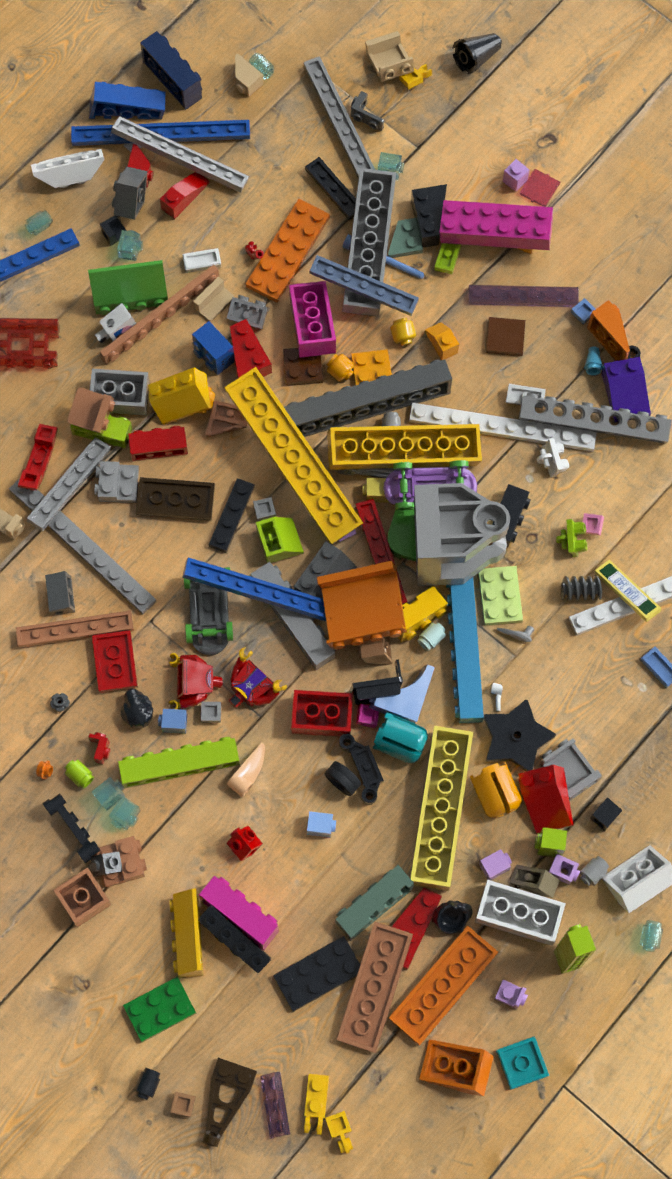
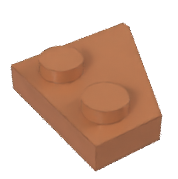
M214 400L206 436L210 437L247 428L248 423L236 405Z

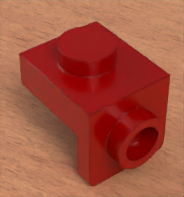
M89 733L88 738L90 742L98 743L94 760L96 763L103 765L105 759L108 760L111 751L108 748L110 744L109 739L103 733Z

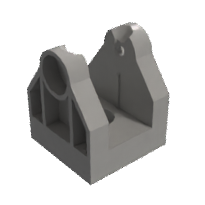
M462 483L414 485L417 586L465 584L489 564L497 563L504 557L507 548L505 535L510 523L509 511L504 505L486 499ZM492 520L495 522V525L487 524V522Z

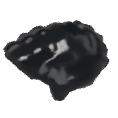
M129 689L124 696L125 702L121 708V717L132 728H145L153 717L152 702L148 696L143 695L137 689Z
M448 901L447 903L440 904L435 909L431 922L435 924L439 932L445 934L461 933L471 918L473 910L471 905L467 903Z

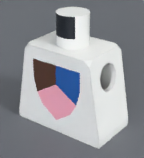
M121 303L100 320L103 329L96 333L95 336L100 343L109 338L114 341L133 327L136 322L123 303Z

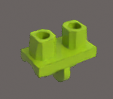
M567 519V533L565 529L561 530V536L556 537V542L562 543V549H567L568 543V553L572 554V557H579L578 553L588 550L585 539L577 540V535L586 534V524Z

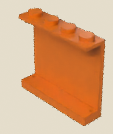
M392 561L317 577V583L322 588L329 640L326 643L331 648L342 649L345 645H361L364 641H380L383 637H399L401 633L407 632L397 569Z

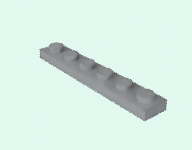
M95 437L27 517V522L43 532L94 471L96 466L99 465L100 461L109 453L110 446Z

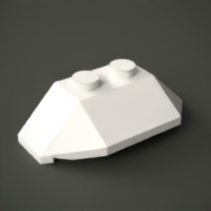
M101 149L96 151L90 150L48 159L38 164H32L31 167L34 177L54 188H65L71 184H83L91 180L103 163L104 156Z

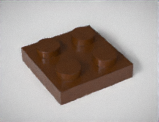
M298 348L283 349L286 386L323 383L321 355L299 358Z

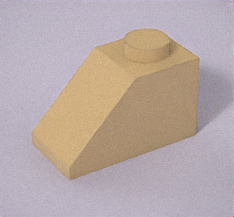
M237 53L235 55L236 88L240 93L250 97L263 85V74Z

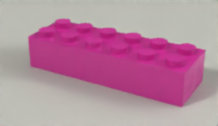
M444 200L439 232L441 243L550 250L553 207Z

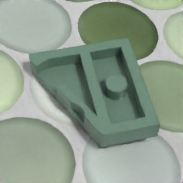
M416 218L399 220L390 245L388 257L396 258L423 253Z

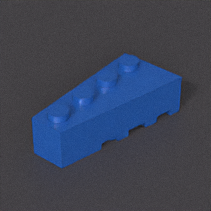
M95 82L90 98L89 119H95V116H104V119H111V116H121L125 119L132 118L133 116H137L138 119H162L165 112L166 92L158 89L129 87L123 84L115 85L106 82Z

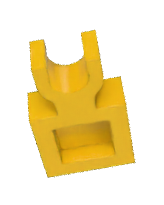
M424 64L418 70L414 68V72L399 76V80L410 89L423 83V78L432 76V70H428L427 64Z

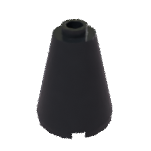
M495 33L457 40L452 46V49L455 48L453 58L456 65L462 72L467 71V74L475 72L501 49L502 40Z

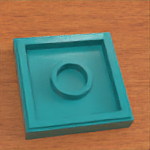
M535 1036L496 1050L510 1090L550 1076Z

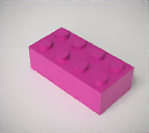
M326 281L289 285L290 304L299 358L335 354L336 336Z
M213 876L199 894L201 902L207 907L210 905L214 906L264 951L279 932L278 921L270 914L265 916L261 911V907L255 902L249 903L246 901V896L238 889L233 891L229 886L230 883L220 876L218 879L216 876Z

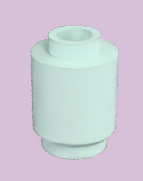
M431 623L419 635L417 642L426 651L434 649L446 636L444 633L445 628L440 623Z

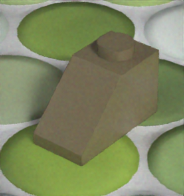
M516 865L509 883L534 894L553 898L560 879L547 870Z

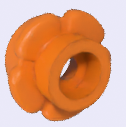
M40 761L36 769V775L41 777V779L51 777L53 766H51L50 761Z

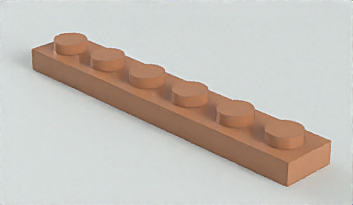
M129 610L16 627L18 647L22 648L89 638L92 635L128 630L134 631L132 613Z

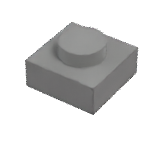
M272 497L253 501L257 521L276 517Z
M201 702V723H221V702Z

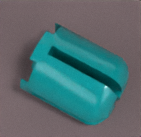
M387 712L385 722L379 727L374 740L375 744L372 748L408 764L416 762L420 758L424 745L428 740L427 730L420 725Z

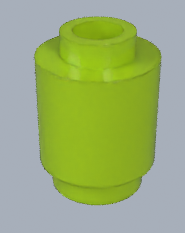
M72 760L65 767V775L78 787L81 786L85 789L94 780L92 772L79 760Z

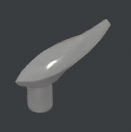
M527 626L524 632L505 628H497V630L520 641L531 642L530 636L534 628Z

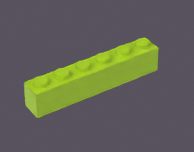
M223 737L217 742L203 741L197 746H192L191 744L183 745L180 747L181 749L177 750L167 748L157 754L147 752L142 754V757L134 758V756L124 757L122 761H118L122 785L124 788L238 766L240 762L235 738Z
M581 924L570 927L562 940L559 941L560 943L557 944L554 954L562 974L581 968L596 951L588 926L581 927Z

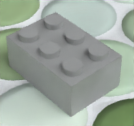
M92 369L90 391L112 396L114 398L113 402H115L112 413L146 415L149 393L148 384L150 383L148 372Z

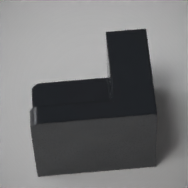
M114 215L100 223L101 233L110 246L129 236L121 223L120 216Z
M607 797L590 819L605 832L622 812V809Z

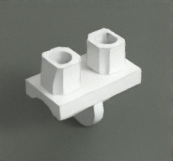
M549 439L548 443L541 447V455L537 457V463L544 464V468H548L550 477H556L560 472H564L569 468L568 460L560 459L559 455L564 453L563 443H555L554 439Z

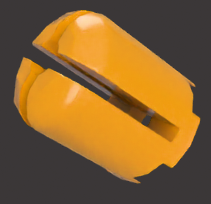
M504 762L503 766H499L496 763L481 769V774L475 778L473 774L470 776L487 816L499 818L504 816L505 812L507 814L512 813L520 806L522 799L506 762Z

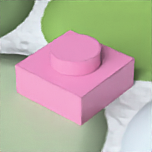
M584 513L582 522L586 524V534L601 536L604 520L602 515Z

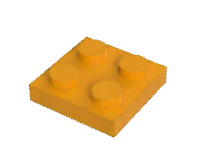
M388 349L351 354V359L354 363L355 385H359L363 381L370 382L376 380L383 375H392Z

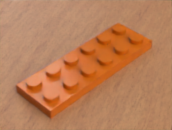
M298 199L264 253L263 258H261L247 280L246 287L278 303L330 219V214Z
M467 926L388 1019L420 1046L499 952Z

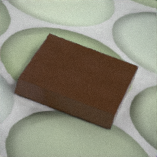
M489 317L486 353L523 356L526 320Z

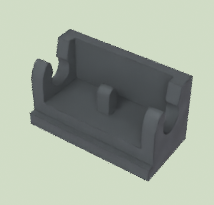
M66 571L45 575L49 612H55L56 615L74 613L75 604L71 576Z

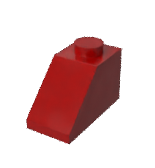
M133 144L127 167L148 171L146 188H148L149 181L153 180L154 171L151 170L150 162L137 144Z

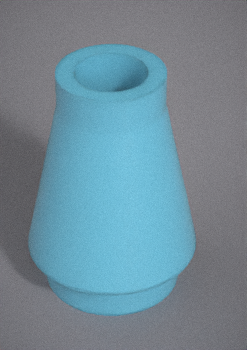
M590 347L584 369L589 375H598L603 368L599 348Z

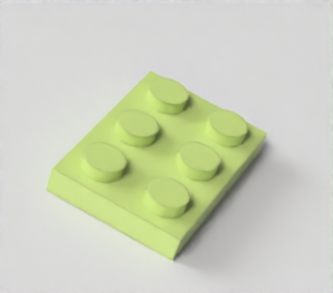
M517 566L484 568L480 571L478 576L484 626L523 622Z

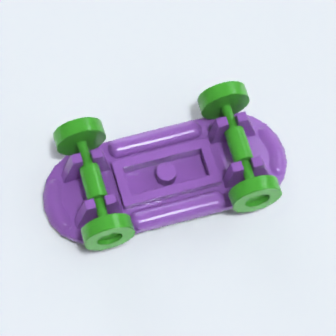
M466 460L449 462L450 467L412 468L411 462H399L393 464V470L395 471L387 476L383 490L387 500L395 505V510L414 509V485L462 483L477 492V482L474 475L465 469L469 467V463Z

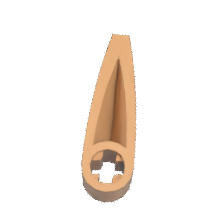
M263 743L254 750L227 783V786L241 797L250 790L262 768L265 756V745Z

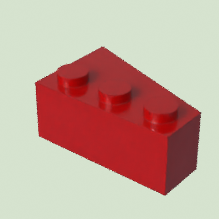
M247 319L230 326L237 377L243 376L255 367L263 377L271 374L272 363Z

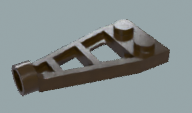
M218 1057L211 1077L206 1134L203 1137V1143L218 1148L220 1138L252 1089L257 1074L256 1070ZM223 1083L238 1088V1094L231 1103L223 1102L219 1098L220 1086ZM218 1105L229 1110L223 1123L215 1122L213 1119L215 1108ZM215 1133L217 1137L211 1136L209 1134Z

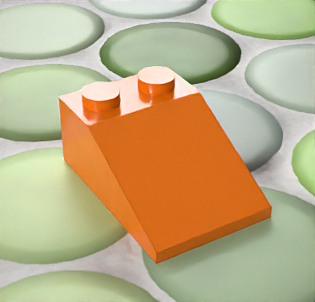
M608 300L591 312L587 329L615 361L625 360L628 358L630 349L619 308Z
M429 1039L419 1080L484 1097L494 1056L484 1049Z

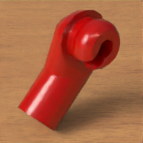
M253 241L245 245V251L252 260L263 258L264 252L256 250L257 244L254 245Z

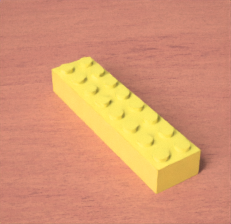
M434 726L410 877L414 882V886L449 891L473 738V732Z

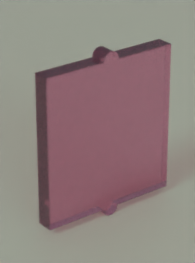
M534 169L520 191V195L530 199L532 203L535 202L546 207L561 182L550 177L549 174H544Z

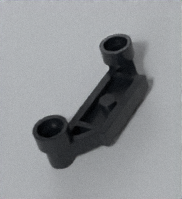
M343 734L339 739V746L343 751L351 754L365 787L362 791V801L366 805H372L377 800L379 785L384 782L369 745L364 746L356 742L351 734ZM348 742L350 743V745L345 746L344 743ZM370 795L373 798L371 800H368L366 796Z
M60 793L51 800L47 799L42 803L51 816L57 812L60 814L80 842L82 847L76 851L85 864L92 859V856L101 851L95 841L90 843L88 840L90 835L84 827L79 828L77 825L79 820L73 811L69 813L64 807L66 801Z

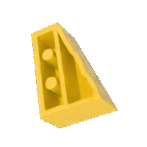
M434 586L418 595L412 603L402 605L407 632L401 633V636L398 637L401 642L406 639L407 641L411 640L416 636L418 630L421 628L423 630L426 629L434 618L437 617L439 619L447 612L448 603Z

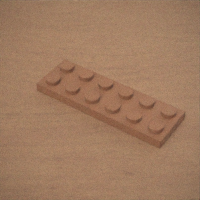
M374 921L337 1037L338 1041L376 1053L413 937L412 933Z

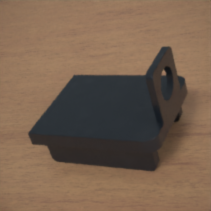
M399 659L395 661L397 677L352 683L349 691L353 693L356 705L370 704L369 699L394 696L401 693L400 687L403 683V678L401 676Z

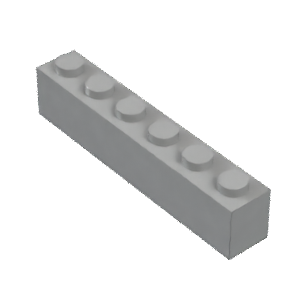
M270 562L251 573V577L292 589L287 580L283 581L281 578L282 574L276 565L273 566ZM270 605L315 670H318L335 658L334 651L336 649L331 648L326 643L325 633L320 626L316 627L313 617Z

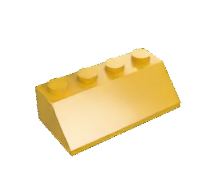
M194 888L173 894V900H170V912H174V920H171V931L175 932L176 940H172L173 952L177 953V960H173L174 973H178L179 978L203 976L200 922L198 921L200 917L197 890Z

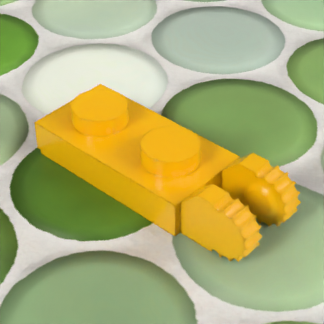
M308 1075L304 1133L309 1134L311 1126L310 1117L319 1118L316 1128L317 1135H322L329 1076Z

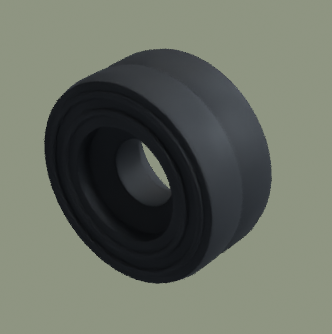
M337 761L333 762L324 773L326 778L338 790L348 796H352L361 785L356 775Z

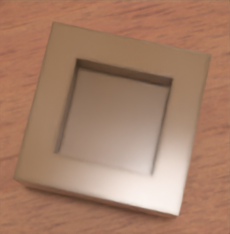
M175 1092L171 1113L191 1117L196 1096Z

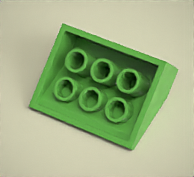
M162 260L88 270L96 314L107 315L121 303H123L127 310H144L149 307L157 308L168 300Z

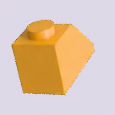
M440 322L425 329L426 335L441 360L458 354L459 342L449 327Z

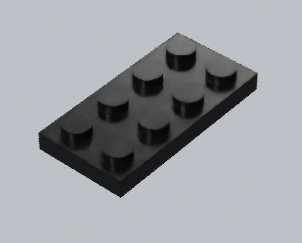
M345 936L273 975L291 1010L295 1012L357 977L360 963Z

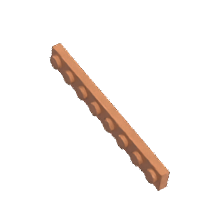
M213 264L101 350L100 355L104 363L108 364L110 361H115L124 350H129L137 340L145 338L150 330L159 327L163 320L167 317H172L181 306H186L194 296H199L207 286L219 277L218 268Z

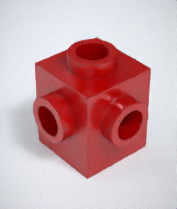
M249 826L235 829L230 834L231 838L226 843L240 861L252 856L263 844Z

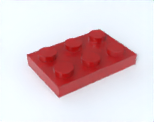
M131 631L92 635L99 693L138 688Z

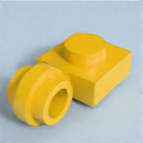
M345 1111L326 1117L325 1121L331 1138L334 1139L339 1136L341 1138L340 1141H337L341 1154L344 1152L346 1154L350 1153L353 1146L350 1138H345L344 1135L352 1132Z

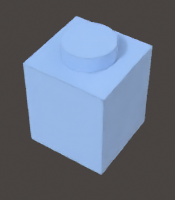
M309 811L307 835L331 838V832L336 830V820H333V814Z

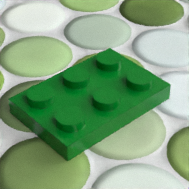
M178 976L123 1005L142 1043L197 1014Z

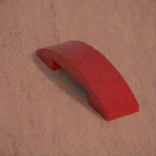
M39 423L34 438L35 443L26 469H23L18 487L37 491L44 478L53 452L58 427Z

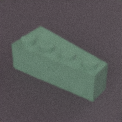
M397 865L394 869L389 870L378 883H373L363 896L359 895L356 897L348 909L343 908L336 914L335 923L350 941L353 940L410 893L414 882Z

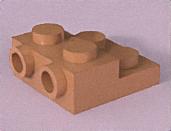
M134 836L99 847L101 851L97 855L120 852L123 870L103 875L106 888L145 877L144 871L147 870L145 859H140L139 855L142 847L140 840H135Z

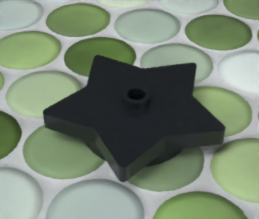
M524 700L509 714H484V721L492 737L486 758L487 762L508 760L514 762L525 771L533 770L537 750L556 736L554 732L535 721L528 700ZM513 734H518L520 738L516 739Z

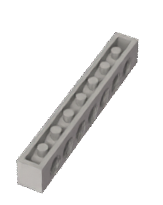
M527 393V396L523 395L518 420L664 444L669 440L672 422L665 415L657 414L656 417L648 416L649 413L638 411L637 414L630 413L629 409L619 408V411L612 410V407L605 405L597 408L593 407L592 403L582 402V405L575 404L573 400L564 399L561 402L556 401L555 397L545 396V399L538 398L537 394ZM535 405H543L544 412L537 413L535 411ZM560 407L563 415L559 417L554 415L553 409ZM573 410H578L581 413L580 419L576 420L572 417ZM592 413L598 414L600 417L599 422L591 421L590 415ZM610 416H615L618 419L616 426L609 423ZM629 419L635 420L636 428L628 427L627 422ZM647 422L654 424L655 430L653 432L646 429Z

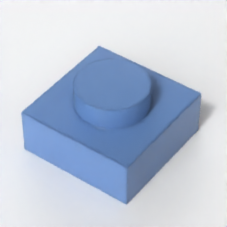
M584 298L571 309V313L584 325L590 319L591 312L595 308Z

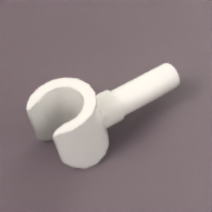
M493 683L491 693L496 694V711H501L503 687L501 684Z

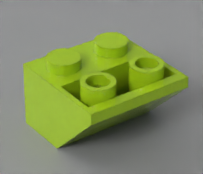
M272 517L256 522L257 534L267 563L304 554L293 518Z

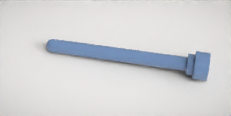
M348 234L343 243V248L350 250L351 235ZM386 256V264L419 279L424 278L423 272Z

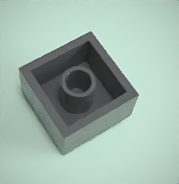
M126 167L123 173H120L118 181H115L113 191L116 192L112 201L114 215L135 220L145 203L148 171Z

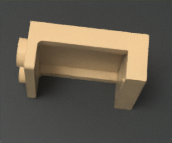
M398 31L365 41L366 55L381 82L414 72L413 58L408 57L404 50Z

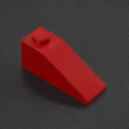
M197 172L192 173L171 186L160 198L161 210L175 220L208 186L210 181Z

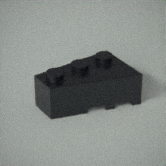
M447 184L411 191V204L422 248L439 245V232Z

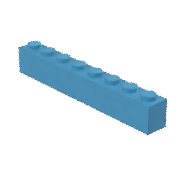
M472 577L465 584L446 585L450 592V595H447L448 606H451V613H448V624H452V631H449L450 643H453L454 650H451V661H455V668H452V680H456V687H453V696L458 702V706H455V718H459V724L481 723L484 719L474 582Z

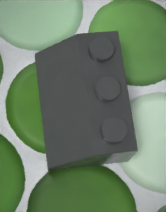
M326 541L294 585V590L323 599L322 588L317 583V577L358 567L340 549Z

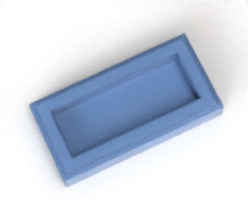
M656 647L652 648L640 661L667 688L672 684V664Z

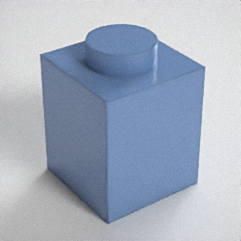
M163 709L162 715L159 714L158 726H161L162 732L186 734L187 710Z

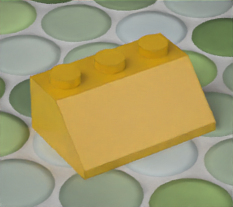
M194 367L148 384L149 401L163 425L210 409L207 375Z

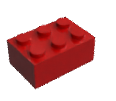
M294 690L292 734L341 737L343 734H350L353 693Z

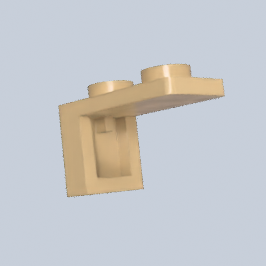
M0 509V532L15 540L24 530L25 523L23 518L17 514L13 517Z

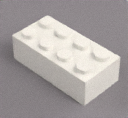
M487 880L475 922L553 946L566 903Z

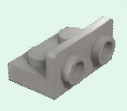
M238 295V298L232 297L227 319L237 322L247 319L250 326L263 329L267 311L270 310L269 307H266V303L258 300L253 303L248 301V297Z

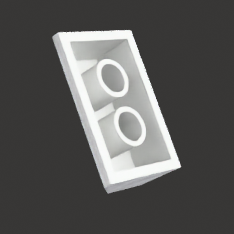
M649 845L604 875L602 880L617 902L630 913L672 885V865Z

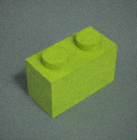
M543 828L541 833H538L535 838L534 849H538L537 855L556 857L559 854L562 856L566 848L567 831Z

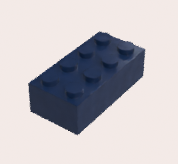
M156 31L140 42L143 63L185 110L202 99L200 75L192 71L187 60H183L180 57L177 49L169 45L164 35L161 36Z

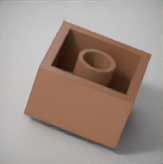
M88 868L53 890L77 927L111 906L109 899Z

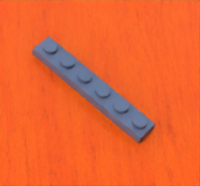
M318 255L309 274L409 316H412L419 297Z

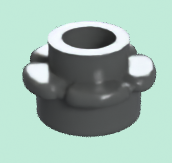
M64 693L54 694L52 701H50L51 707L58 712L64 711L70 704L68 696Z

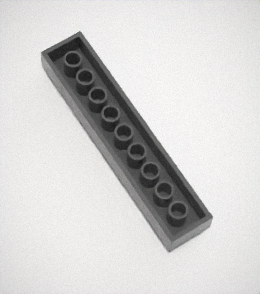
M445 359L441 361L434 360L424 366L417 365L407 371L400 370L390 376L383 375L376 380L370 382L363 381L353 387L346 386L336 392L329 391L319 397L312 396L302 402H291L284 408L302 435L307 437L327 431L332 427H341L412 406V403H422L449 395L451 393L452 376Z

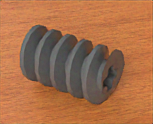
M564 576L561 584L562 600H564L565 595L568 596L569 600L572 599L573 595H575L576 600H579L580 595H583L584 600L587 599L588 595L594 600L596 594H598L599 600L602 598V584L599 576H594L593 580L591 576H587L585 580L583 576H579L578 581L575 576H572L570 581L567 576Z

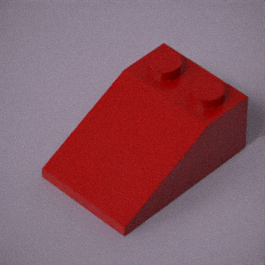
M549 765L518 773L521 794L536 834L541 833L543 828L562 829L574 826L564 767Z

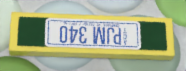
M610 560L595 570V574L646 622L661 612V607Z

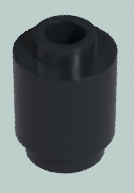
M145 1067L134 1089L137 1092L136 1096L147 1101L149 1097L153 1098L160 1082V1073Z

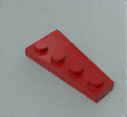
M425 887L392 925L393 928L413 934L403 968L407 970L431 922L432 915L442 898L441 895Z

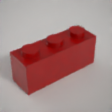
M172 426L169 429L154 428L151 431L136 430L133 433H128L132 461L188 454L185 427Z

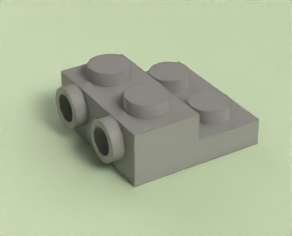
M100 461V466H96V478H99V484H95L94 489L95 495H98L99 502L137 503L139 465H120L119 462Z

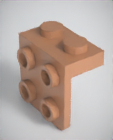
M78 388L67 419L68 423L103 434L109 425V414L113 412L115 407L114 398L106 394L102 395L84 388Z

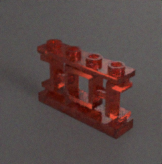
M0 318V333H8L7 340H0V348H7V355H0V366L7 368L25 367L29 369L34 367H43L45 369L58 367L57 351H49L50 338L59 339L60 325L58 319ZM35 333H45L44 341H35ZM13 338H30L29 350H12ZM34 348H44V356H34Z

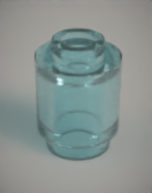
M256 53L250 58L249 63L263 74V79H268L273 75L274 66L264 55Z
M46 210L39 211L26 219L27 224H25V227L30 234L37 235L50 227L53 220Z
M647 920L646 925H643L640 945L643 946L644 950L655 952V949H660L663 934L662 923Z

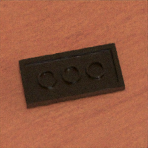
M140 477L136 515L212 521L215 483Z

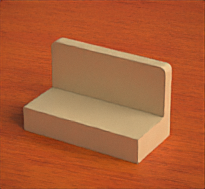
M217 277L193 301L194 309L211 322L231 303L234 295L224 288V281Z

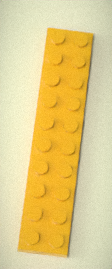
M255 367L224 387L329 543L334 544L363 524L362 520L259 370Z

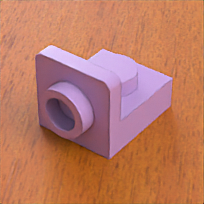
M503 979L495 999L517 1009L519 1005L523 1006L528 995L525 994L527 988L518 987Z

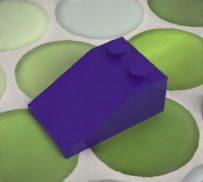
M640 357L604 363L601 374L612 410L619 411V408L629 409L630 413L637 414L638 411L647 412L649 413L648 416H651L645 373ZM613 416L614 423L618 422V419Z

